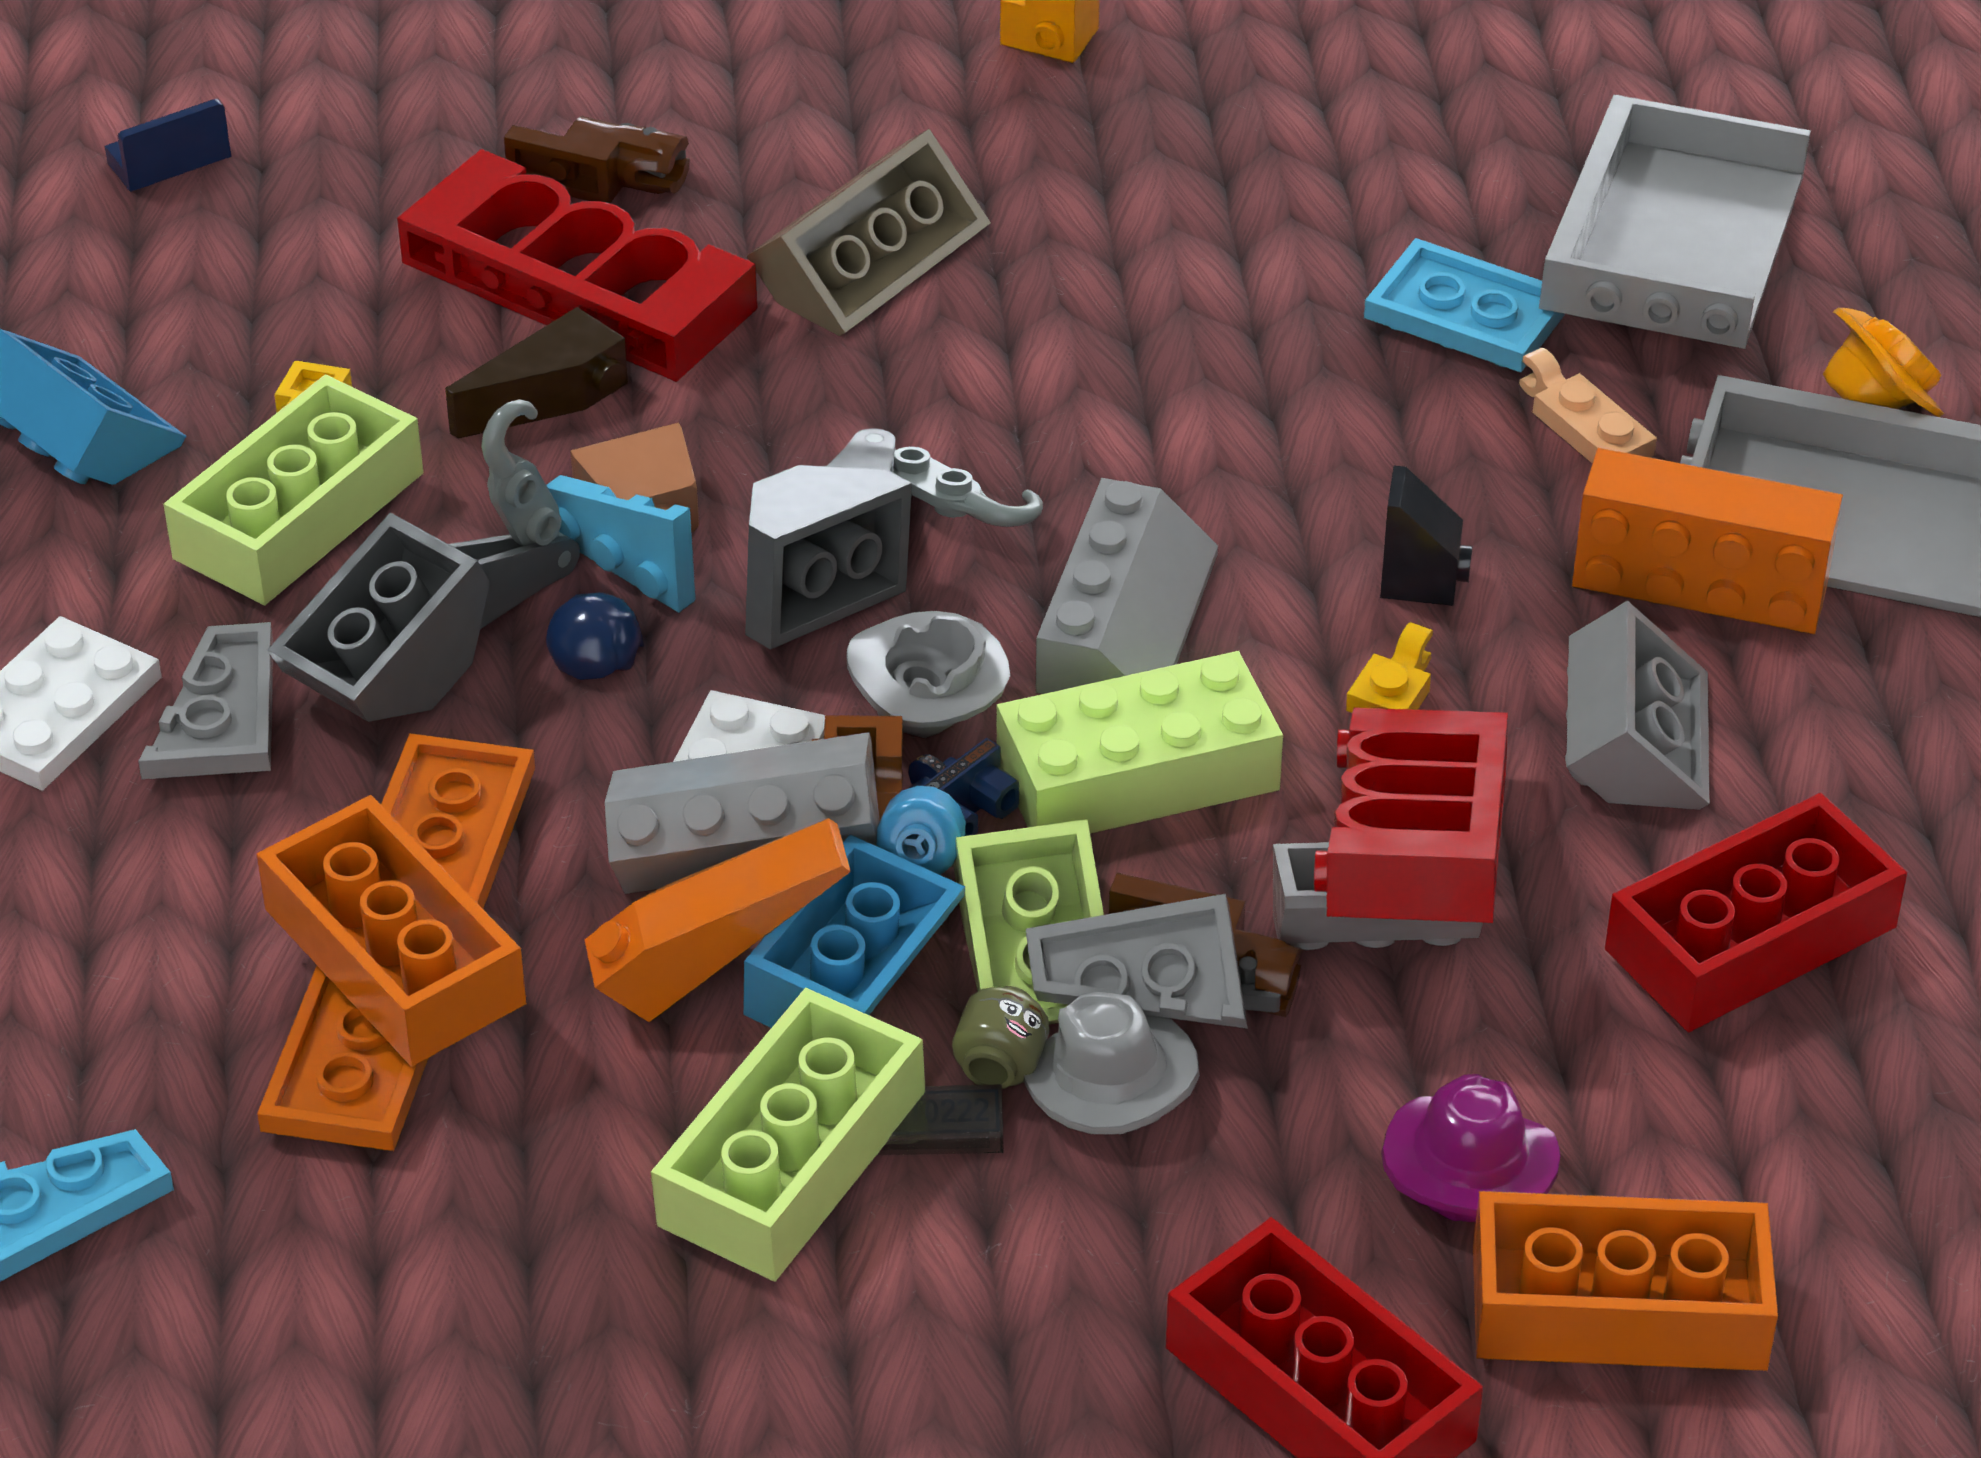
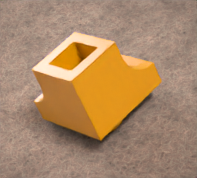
M1000 0L1001 45L1074 63L1099 29V0Z

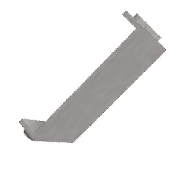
M1613 95L1545 258L1539 309L1745 349L1803 180L1811 130Z
M1722 375L1717 376L1705 419L1694 418L1692 422L1687 453L1694 455L1693 457L1682 455L1681 464L1843 494L1827 587L1981 617V425Z

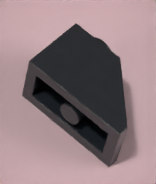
M1394 465L1387 506L1380 598L1454 606L1457 581L1469 582L1473 546L1461 545L1463 519L1405 466Z

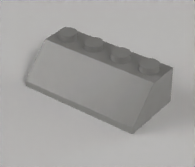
M1101 478L1037 635L1036 693H1050L1177 664L1217 558L1218 545L1162 489L1134 484L1128 481Z
M869 732L613 771L604 802L609 863L625 894L659 889L669 883L828 818L838 824L843 842L851 834L877 846V827L880 822L872 743Z

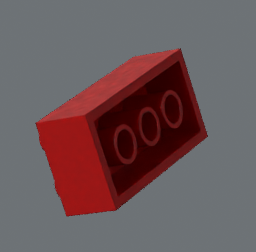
M1820 792L1613 893L1605 950L1689 1033L1897 928L1908 872Z
M1273 1217L1267 1219L1168 1293L1166 1349L1296 1458H1456L1477 1441L1483 1386Z

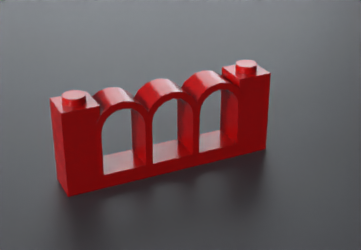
M480 149L397 217L402 263L546 326L578 307L625 338L627 361L675 382L680 380L758 309L756 263L710 244L699 252L695 242L678 231L666 228H646L635 231V224L629 213L617 205L602 201H582L571 204V197L564 185L552 178L540 175H527L526 167L483 149ZM524 226H537L511 249L495 242L502 235L513 229ZM586 253H601L576 276L558 269L575 256ZM650 280H666L661 287L641 304L622 296L639 283Z
M1353 708L1350 729L1338 730L1337 768H1346V771L1341 776V802L1335 810L1334 827L1331 829L1328 851L1316 850L1314 891L1327 892V917L1493 923L1506 783L1508 713Z

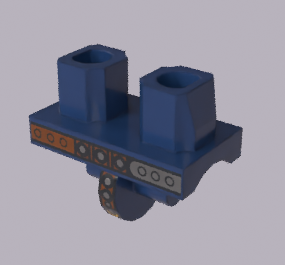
M988 738L982 740L957 760L949 757L942 763L938 758L924 754L909 765L908 774L912 784L909 788L915 786L936 787L948 793L957 802L966 821L965 836L978 833V815L975 812L979 809L985 810L995 818L1003 819L1019 805V782L1001 768V747Z

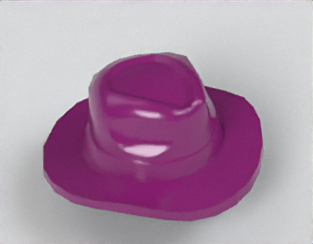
M1479 1074L1463 1075L1439 1088L1434 1096H1420L1403 1105L1396 1111L1387 1128L1381 1152L1384 1171L1396 1190L1418 1203L1427 1205L1432 1211L1438 1212L1452 1221L1476 1222L1479 1191L1548 1194L1557 1179L1561 1157L1559 1144L1554 1132L1542 1124L1523 1118L1512 1088L1504 1081L1488 1079Z

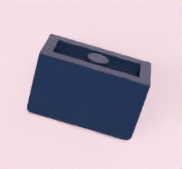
M212 99L120 131L117 142L105 145L107 164L127 189L132 192L232 157L225 107L219 99Z

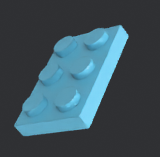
M1417 238L1413 240L1366 298L1364 309L1365 319L1518 372H1522L1526 367V364L1522 361L1523 356L1539 349L1565 314L1539 309L1541 280Z

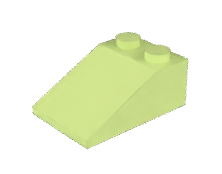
M1088 819L956 837L957 858L953 867L956 882L965 886V896L959 904L977 991L998 986L1020 988L1041 1005L1048 1016L1049 1024L1059 1023V1010L1068 1005L1037 1000L1033 989L1026 928L1104 915Z

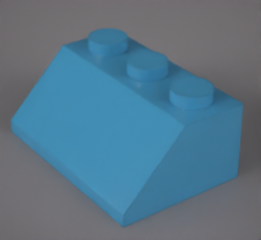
M0 329V425L9 429L16 428L21 434L18 441L32 451L47 457L51 455L57 459L54 469L65 477L80 484H86L88 479L92 478L115 485L181 447L186 435L80 356Z
M850 834L843 842L851 872L768 933L745 959L743 1015L772 1028L805 987L870 1015L965 896V886Z

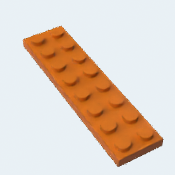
M409 733L381 803L393 818L482 909H484L535 771L534 750ZM316 965L258 1110L260 1132L394 1151L428 1058L411 1067Z

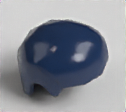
M605 592L576 594L562 604L554 613L548 625L546 636L548 651L558 669L578 680L600 679L614 673L616 670H630L633 667L638 648L644 647L640 624L634 611L623 599Z

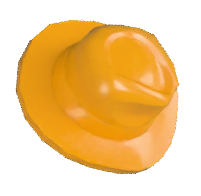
M1837 308L1833 311L1847 325L1851 332L1843 345L1831 358L1823 372V376L1827 384L1842 399L1899 409L1902 406L1915 402L1936 417L1944 415L1941 408L1927 393L1938 384L1941 374L1906 334L1888 321L1871 317L1862 311L1848 308Z

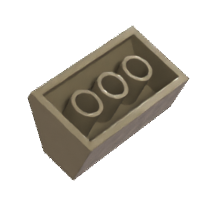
M927 129L892 149L746 257L749 261L756 263V272L779 305L840 336L991 222L931 130Z

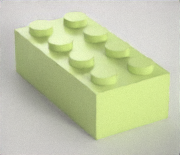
M325 374L163 503L172 559L265 606L424 473L418 419Z
M1239 651L997 704L996 744L1001 747V768L1019 782L1018 807L1027 827L1088 819L1091 834L1280 790L1283 734Z
M805 987L651 1171L657 1226L776 1282L891 1138V1134L899 1128L914 1109L915 1104L919 1103L925 1095L923 1039Z

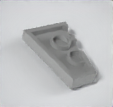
M271 622L207 627L182 675V690L174 705L166 706L159 720L160 732L153 746L146 745L138 761L141 779L271 771L273 658L268 652V648L273 644Z
M1226 894L1026 928L1033 989L1038 1001L1069 1005L1083 994L1092 992L1113 993L1131 996L1141 1006L1145 1015L1248 1029Z

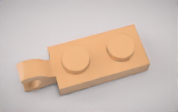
M1539 348L1523 356L1522 361L1534 372L1521 378L1519 382L1521 388L1529 396L1534 397L1532 413L1592 464L1597 448L1645 457L1654 456L1657 437L1582 374L1579 373L1565 379L1556 358L1545 348Z

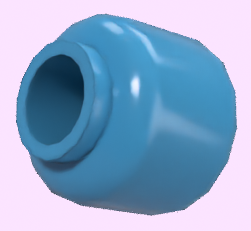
M915 786L902 790L889 801L877 827L876 845L942 875L954 864L957 858L955 840L956 837L965 836L966 821L960 806L948 793L936 787Z

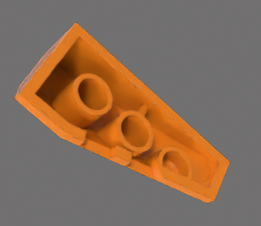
M830 818L669 883L630 904L584 939L595 988L647 1022H651L851 872L838 824Z

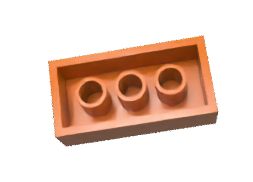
M1597 448L1582 497L1572 587L1815 634L1827 590L1843 494Z
M372 795L256 853L265 910L411 1067L526 1005L521 947Z
M1479 1191L1473 1241L1476 1359L1768 1371L1778 1319L1768 1203Z

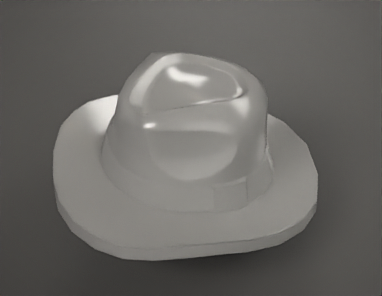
M912 612L889 619L856 634L850 640L846 654L847 669L853 682L865 699L877 711L878 716H902L903 732L922 738L936 735L957 722L967 720L985 711L1002 697L1010 677L1009 661L1000 642L981 623L949 612Z
M1092 992L1079 996L1068 1006L1059 1010V1031L1047 1039L1036 1070L1032 1074L1024 1075V1083L1035 1103L1049 1117L1064 1126L1088 1134H1124L1158 1121L1191 1095L1200 1077L1198 1055L1189 1036L1172 1019L1145 1015L1141 1006L1131 996Z

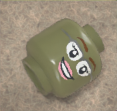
M1013 986L984 988L969 998L952 1040L953 1056L966 1076L975 1084L989 1089H1005L1009 1086L1019 1085L1024 1082V1075L1032 1074L1038 1066L1049 1035L1048 1016L1041 1005L1020 988Z

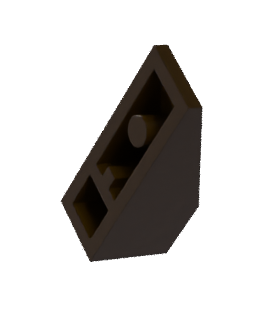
M578 307L574 308L445 388L450 434L459 439L484 433L488 421L496 410L507 402L518 399L530 402L537 409L538 415L535 419H528L525 415H520L510 423L509 427L588 409L628 383L625 338Z

